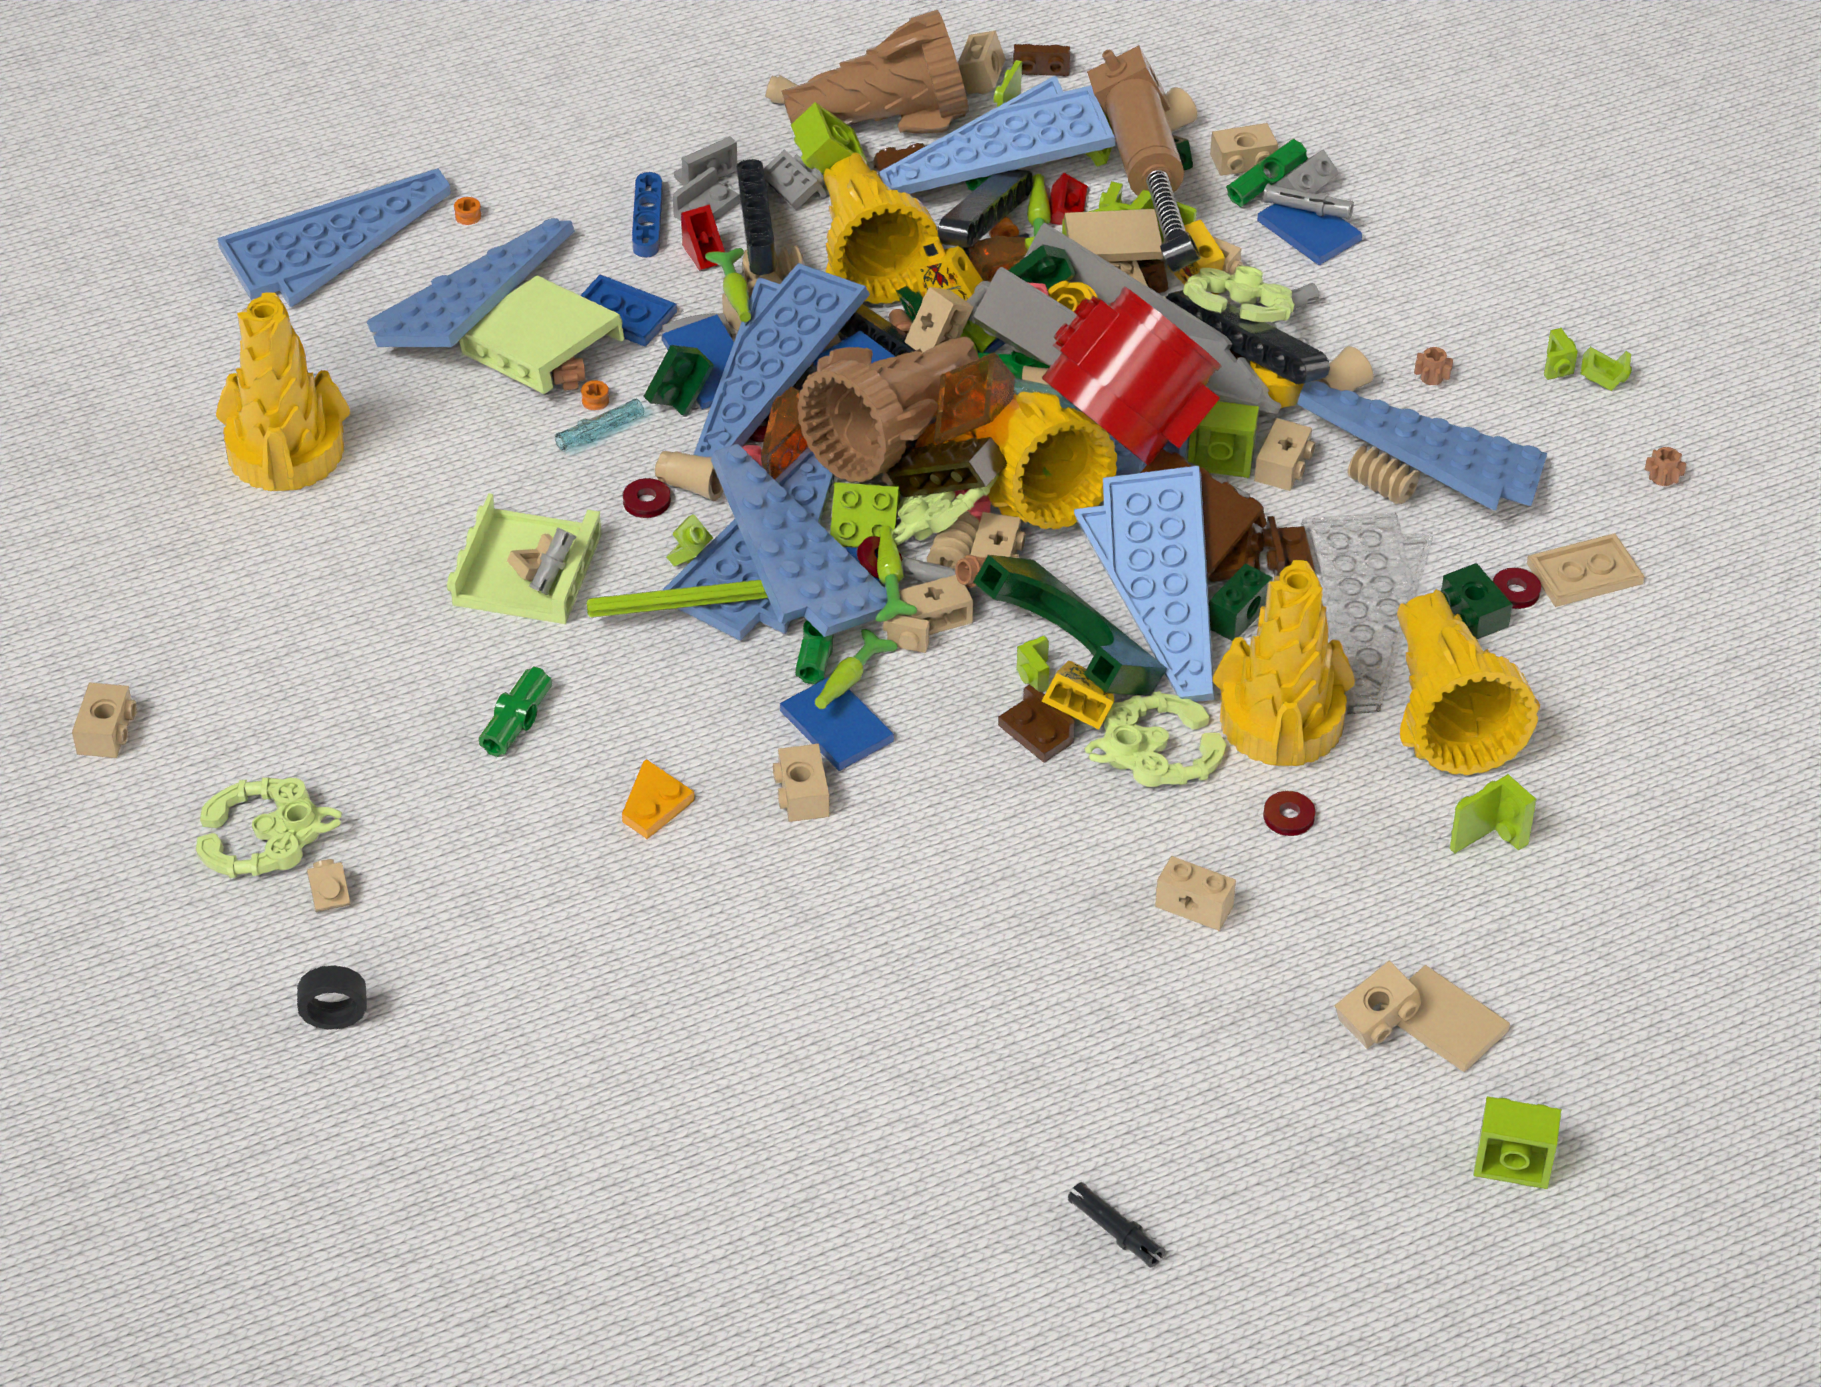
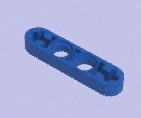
M654 172L639 174L635 180L632 248L635 255L644 258L656 255L660 246L663 190L662 178ZM647 186H651V191H646ZM644 203L655 204L649 207L641 206ZM644 222H652V223H654L653 225H649V226L640 225L641 223H644ZM643 238H649L648 243H643Z

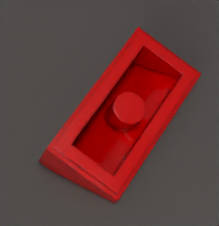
M1063 172L1051 188L1049 200L1051 220L1049 223L1062 225L1065 213L1084 212L1088 186Z

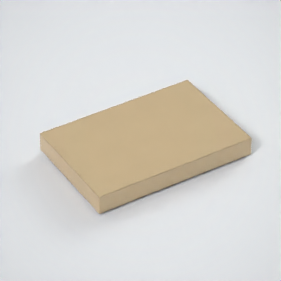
M1155 209L1065 213L1064 223L1067 237L1107 262L1163 259L1160 249L1162 242Z
M1615 533L1528 555L1527 558L1528 567L1539 578L1543 590L1555 607L1642 585L1644 581L1643 573Z
M1424 965L1409 979L1418 989L1422 1004L1413 1017L1406 1021H1400L1397 1026L1461 1071L1465 1072L1509 1031L1510 1023L1427 965ZM1382 1003L1379 1011L1386 1009L1388 1004Z

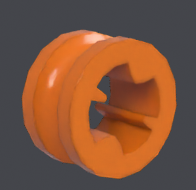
M473 197L458 199L454 203L456 221L462 225L477 223L481 219L480 202Z
M1008 217L1002 219L989 231V236L993 240L1019 235L1018 227Z
M592 380L586 382L581 387L582 404L585 408L601 410L608 406L609 388L606 383Z

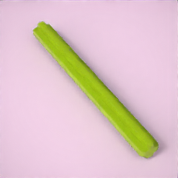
M761 579L595 597L587 599L586 604L588 616L594 618L767 599L768 596Z

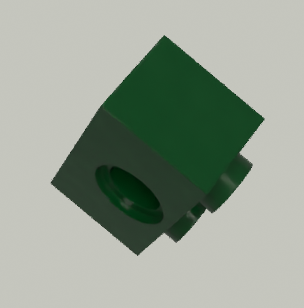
M1245 563L1209 600L1210 630L1231 641L1236 637H1240L1259 617L1260 608L1266 605L1267 586L1270 581H1273V577Z
M1477 563L1443 575L1441 592L1444 594L1455 616L1460 614L1462 621L1476 639L1509 627L1513 604Z

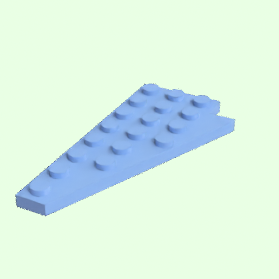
M1054 76L883 169L879 174L880 179L891 190L910 194L949 184H957L979 177H987L1005 171L1017 170L1031 165L1044 164L1048 161L1073 157L1087 152L1100 151L1115 146V137L1100 103L1093 93L1092 86L1063 92L1057 76Z
M1199 466L1103 478L1104 506L1074 509L1077 522L1156 660L1167 668L1164 674L1180 699H1190L1194 702L1215 700L1214 683L1212 682L1213 662L1202 485Z

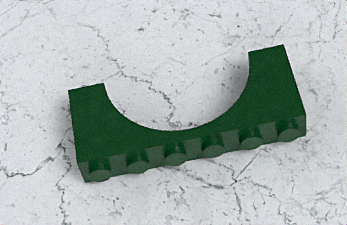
M988 554L973 581L975 585L993 600L1010 603L1029 610L1059 626L1082 643L1093 655L1084 675L1105 693L1151 696L1167 670L1163 664L1033 559Z

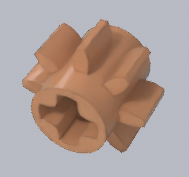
M1427 348L1424 354L1417 353L1414 374L1420 375L1422 382L1427 385H1438L1442 383L1443 379H1450L1453 358H1447L1446 352L1441 348Z
M573 356L552 370L554 385L562 384L564 391L579 389L578 382L586 380L583 359L574 358Z
M1671 447L1654 449L1652 456L1647 457L1645 470L1650 472L1649 480L1660 486L1677 484L1679 477L1684 476L1686 463L1681 462L1682 454Z

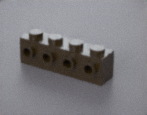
M973 437L966 441L955 442L952 440L945 444L934 445L931 443L924 447H907L901 455L900 461L890 468L886 474L895 487H899L902 497L987 487L1007 462L1000 451V447L991 437L980 439Z

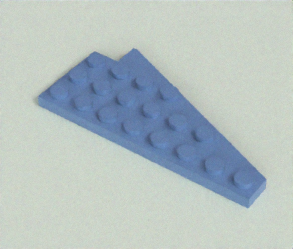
M439 168L219 237L217 238L218 246L251 300L261 297L262 293L280 291L289 307H293L342 271L350 269L356 261L451 194L450 184Z
M557 218L545 220L542 224L510 242L491 248L487 251L486 255L452 274L435 277L431 281L432 285L370 318L367 324L370 332H377L373 336L377 347H453L575 231L572 221H559Z
M800 263L794 267L781 284L759 277L749 300L751 319L748 322H741L693 455L712 457L715 450L736 444L742 447L870 295L866 286Z
M1314 381L1304 384L1297 405L1480 504L1496 511L1501 497L1532 506L1547 457V453L1540 451L1537 447L1518 445L1501 436L1492 437L1482 434L1472 427L1462 428L1449 424L1448 421L1442 418L1432 419L1419 415L1418 412L1412 409H1399L1389 406L1388 403L1382 400H1370L1360 397L1352 391L1333 389L1323 382Z
M739 444L715 450L711 459L712 465L779 623L782 624L804 616L826 637L875 620L877 614L887 603L886 588L848 553Z
M808 447L775 481L819 524L821 523L835 475L815 458V454ZM734 519L662 590L759 580L760 577L736 520ZM768 598L677 608L740 641L759 621L784 634L788 631L790 621L782 624L779 623Z

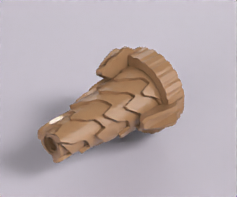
M938 10L909 18L907 23L897 28L878 46L867 49L865 55L840 62L839 68L818 74L807 83L781 90L791 124L814 102L848 126L869 119H875L876 122L901 115L902 119L898 123L900 133H943L948 131L953 120L965 117L966 113H969L968 100L958 62L944 21Z
M959 337L945 341L924 352L920 348L912 353L898 355L871 363L872 350L859 347L834 349L830 351V356L820 358L817 362V371L807 377L808 379L804 382L803 389L800 390L797 405L799 411L798 419L802 427L803 437L806 439L809 449L815 454V458L836 477L846 479L848 482H865L895 466L902 458L901 455L905 452L906 442L919 438L925 432L931 419L944 411L945 408L943 406L956 399V393L983 379L984 376L979 369V357L973 347L975 343L967 337Z

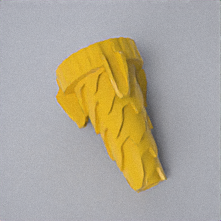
M856 152L836 162L831 169L826 168L824 182L831 199L829 212L832 223L827 233L826 252L828 254V264L825 272L866 286L870 295L865 301L873 304H888L900 301L896 291L905 286H908L915 293L918 292L919 287L914 269L922 256L926 254L922 243L928 238L938 237V227L927 208L917 198H912L910 194L891 190L883 183L877 172L873 169L871 171L865 159Z
M262 293L261 297L252 300L248 304L247 309L237 313L241 335L239 357L241 368H236V373L227 376L226 384L217 405L216 417L226 425L223 434L228 464L232 472L239 476L241 481L249 483L252 487L263 488V490L267 491L298 490L305 486L316 484L317 481L323 480L330 472L337 468V464L341 461L342 453L344 452L342 422L350 415V408L327 370L319 371L315 378L313 372H308L303 344L290 323L285 305L276 293Z
M986 378L985 382H979L976 385L967 387L962 393H956V399L952 405L960 420L972 431L976 439L991 437L1000 447V451L1006 459L1007 464L999 472V477L988 493L992 505L999 508L1001 515L1019 517L1025 523L1029 522L1043 529L1052 528L1054 530L1072 526L1077 522L1074 509L1096 507L1104 501L1103 478L1116 475L1117 453L1114 450V442L1110 439L1107 431L1085 413L1070 407L1062 408L1059 397L1050 393H1029L1023 391L1018 396L1016 394L1009 396L988 378ZM1043 467H1045L1052 475L1046 477L1043 473Z
M1293 560L1290 566L1285 567L1281 571L1280 576H1275L1274 581L1268 583L1266 605L1260 608L1257 636H1251L1250 646L1242 637L1234 638L1230 649L1224 654L1212 679V682L1221 690L1220 722L1222 723L1221 729L1223 734L1227 736L1229 743L1234 745L1241 754H1246L1250 759L1261 761L1268 765L1299 766L1307 762L1312 763L1318 760L1319 757L1330 753V750L1338 744L1344 729L1347 705L1345 692L1355 684L1354 675L1348 657L1343 651L1342 643L1334 639L1328 643L1327 606L1322 604L1323 587H1321L1320 581L1308 561Z
M1435 589L1433 593L1414 597L1406 604L1401 603L1397 611V617L1408 644L1406 662L1411 675L1409 676V683L1412 689L1409 696L1410 701L1407 703L1400 726V739L1403 746L1414 747L1416 758L1426 759L1432 767L1456 775L1459 773L1472 775L1477 772H1487L1492 768L1502 766L1507 760L1513 759L1528 744L1538 723L1537 712L1540 710V703L1535 698L1519 667L1514 663H1510L1503 656L1498 657L1490 653L1488 649L1483 651L1478 640L1462 621L1460 614L1454 616L1444 594L1438 589Z

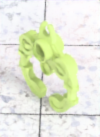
M1237 266L1235 275H1230L1225 271L1215 268H1202L1198 274L1188 278V282L1185 283L1183 289L1184 294L1194 303L1219 313L1226 310L1227 299L1219 295L1207 293L1206 291L1224 293L1228 290L1232 300L1243 303L1239 313L1240 318L1254 322L1286 321L1290 318L1295 305L1291 298L1292 291L1289 288L1278 284L1264 283L1262 278L1263 272L1250 266ZM1257 297H1259L1260 303L1268 307L1254 305L1257 302Z
M999 473L987 487L970 489L964 495L959 494L954 501H952L956 495L954 491L904 497L897 506L899 509L898 515L902 519L901 523L892 531L896 546L912 536L917 540H923L933 533L946 530L953 525L961 514L974 507L973 504L979 498L990 492V488L996 482Z
M1157 691L1153 692L1152 696L1141 698L1140 695H1137L1123 702L1113 703L1103 722L1104 729L1106 730L1104 738L1091 741L1084 748L1085 753L1090 754L1089 759L1091 761L1109 763L1117 769L1133 770L1134 779L1139 784L1146 787H1157L1162 784H1187V780L1199 778V780L1208 779V775L1214 772L1221 764L1226 743L1220 733H1204L1201 736L1199 746L1203 757L1194 759L1192 766L1183 767L1181 763L1168 764V760L1157 752L1163 751L1167 747L1169 733L1162 727L1138 726L1139 717L1146 716L1147 710L1156 708L1159 713L1170 712L1178 714L1183 724L1191 729H1199L1208 725L1210 717L1202 705L1190 699H1180L1177 695L1164 694ZM1095 748H1099L1105 751L1106 754L1099 755L1092 753Z
M266 777L262 778V781L254 782L239 780V783L225 788L204 804L201 810V824L203 827L209 828L221 827L228 819L229 808L239 802L247 801L248 796L261 795L263 800L272 798L277 810L269 814H261L252 821L255 836L260 840H268L264 847L265 852L253 853L251 859L238 860L236 855L228 856L223 854L224 847L217 834L213 833L197 837L196 852L200 860L208 868L228 875L229 878H236L237 874L252 873L253 876H258L276 869L287 870L300 862L303 856L301 848L304 845L315 841L319 833H325L340 826L341 820L339 818L342 817V812L331 807H316L309 799L304 782L299 778L277 779ZM331 815L336 818L327 824L321 823L322 819L326 816Z

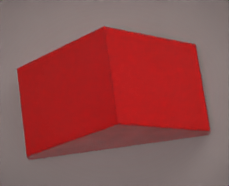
M710 204L682 212L683 248L699 271L718 265L710 262L705 257L709 252H725Z

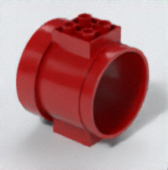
M1124 286L1120 291V295L1109 305L1095 296H1092L1090 300L1084 298L1074 310V313L1077 315L1070 325L1064 323L1053 337L1057 341L1052 346L1061 354L1042 376V379L1149 466L1168 442L1180 448L1218 402L1220 397L1206 387L1215 371H1218L1222 366L1164 315Z

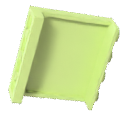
M535 276L506 295L459 342L462 354L545 394L553 388L550 376L552 370L605 334L621 342L625 339L620 314L540 276Z
M488 493L484 505H480L477 509L474 528L470 527L468 530L466 547L458 553L455 572H450L448 577L447 590L451 592L453 606L566 624L602 535L600 511L587 509L583 522L580 523L495 509L493 494ZM557 527L566 532L572 533L576 538L563 561L566 564L564 569H559L549 594L546 595L541 593V591L531 588L529 585L532 581L521 578L507 562V559L513 550L536 549L542 534H550L553 538Z

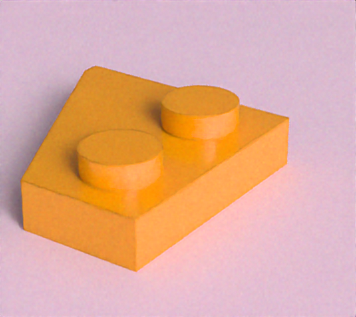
M646 759L641 765L623 809L622 822L646 839H649L695 801L694 791Z

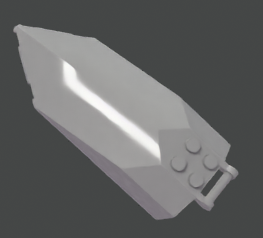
M1044 223L1040 227L1025 257L1042 244L1065 249L1075 272V276L1068 281L1069 283L1081 282L1087 284L1095 291L1097 297L1107 305L1116 300L1124 286L1164 315L1217 360L1222 367L1215 371L1206 387L1219 396V400L1259 406L1258 410L1277 414L1279 412L1281 404L1270 398L1268 395L1269 389L1243 357L1237 360L1229 349L1232 343L1227 336L1050 225ZM1003 267L997 270L991 283L988 281L980 282L975 288V293L966 301L974 307L968 321L970 320L983 328L987 334L1007 343L1014 351L1023 353L1027 357L1050 366L1061 354L1052 346L1057 341L1053 338L1055 333L1064 323L1070 325L1077 316L1067 307Z

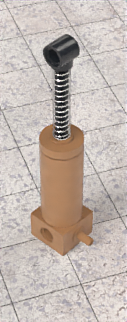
M1139 45L1117 57L1112 50L1108 49L1102 54L1105 63L1087 71L1095 97L1110 121L1131 190L1137 196L1143 189L1150 192L1164 236V243L1160 245V249L1169 268L1174 273L1200 260L1201 256L1190 233L1185 231L1173 194L1183 182L1184 170L1165 112L1170 110L1163 86Z

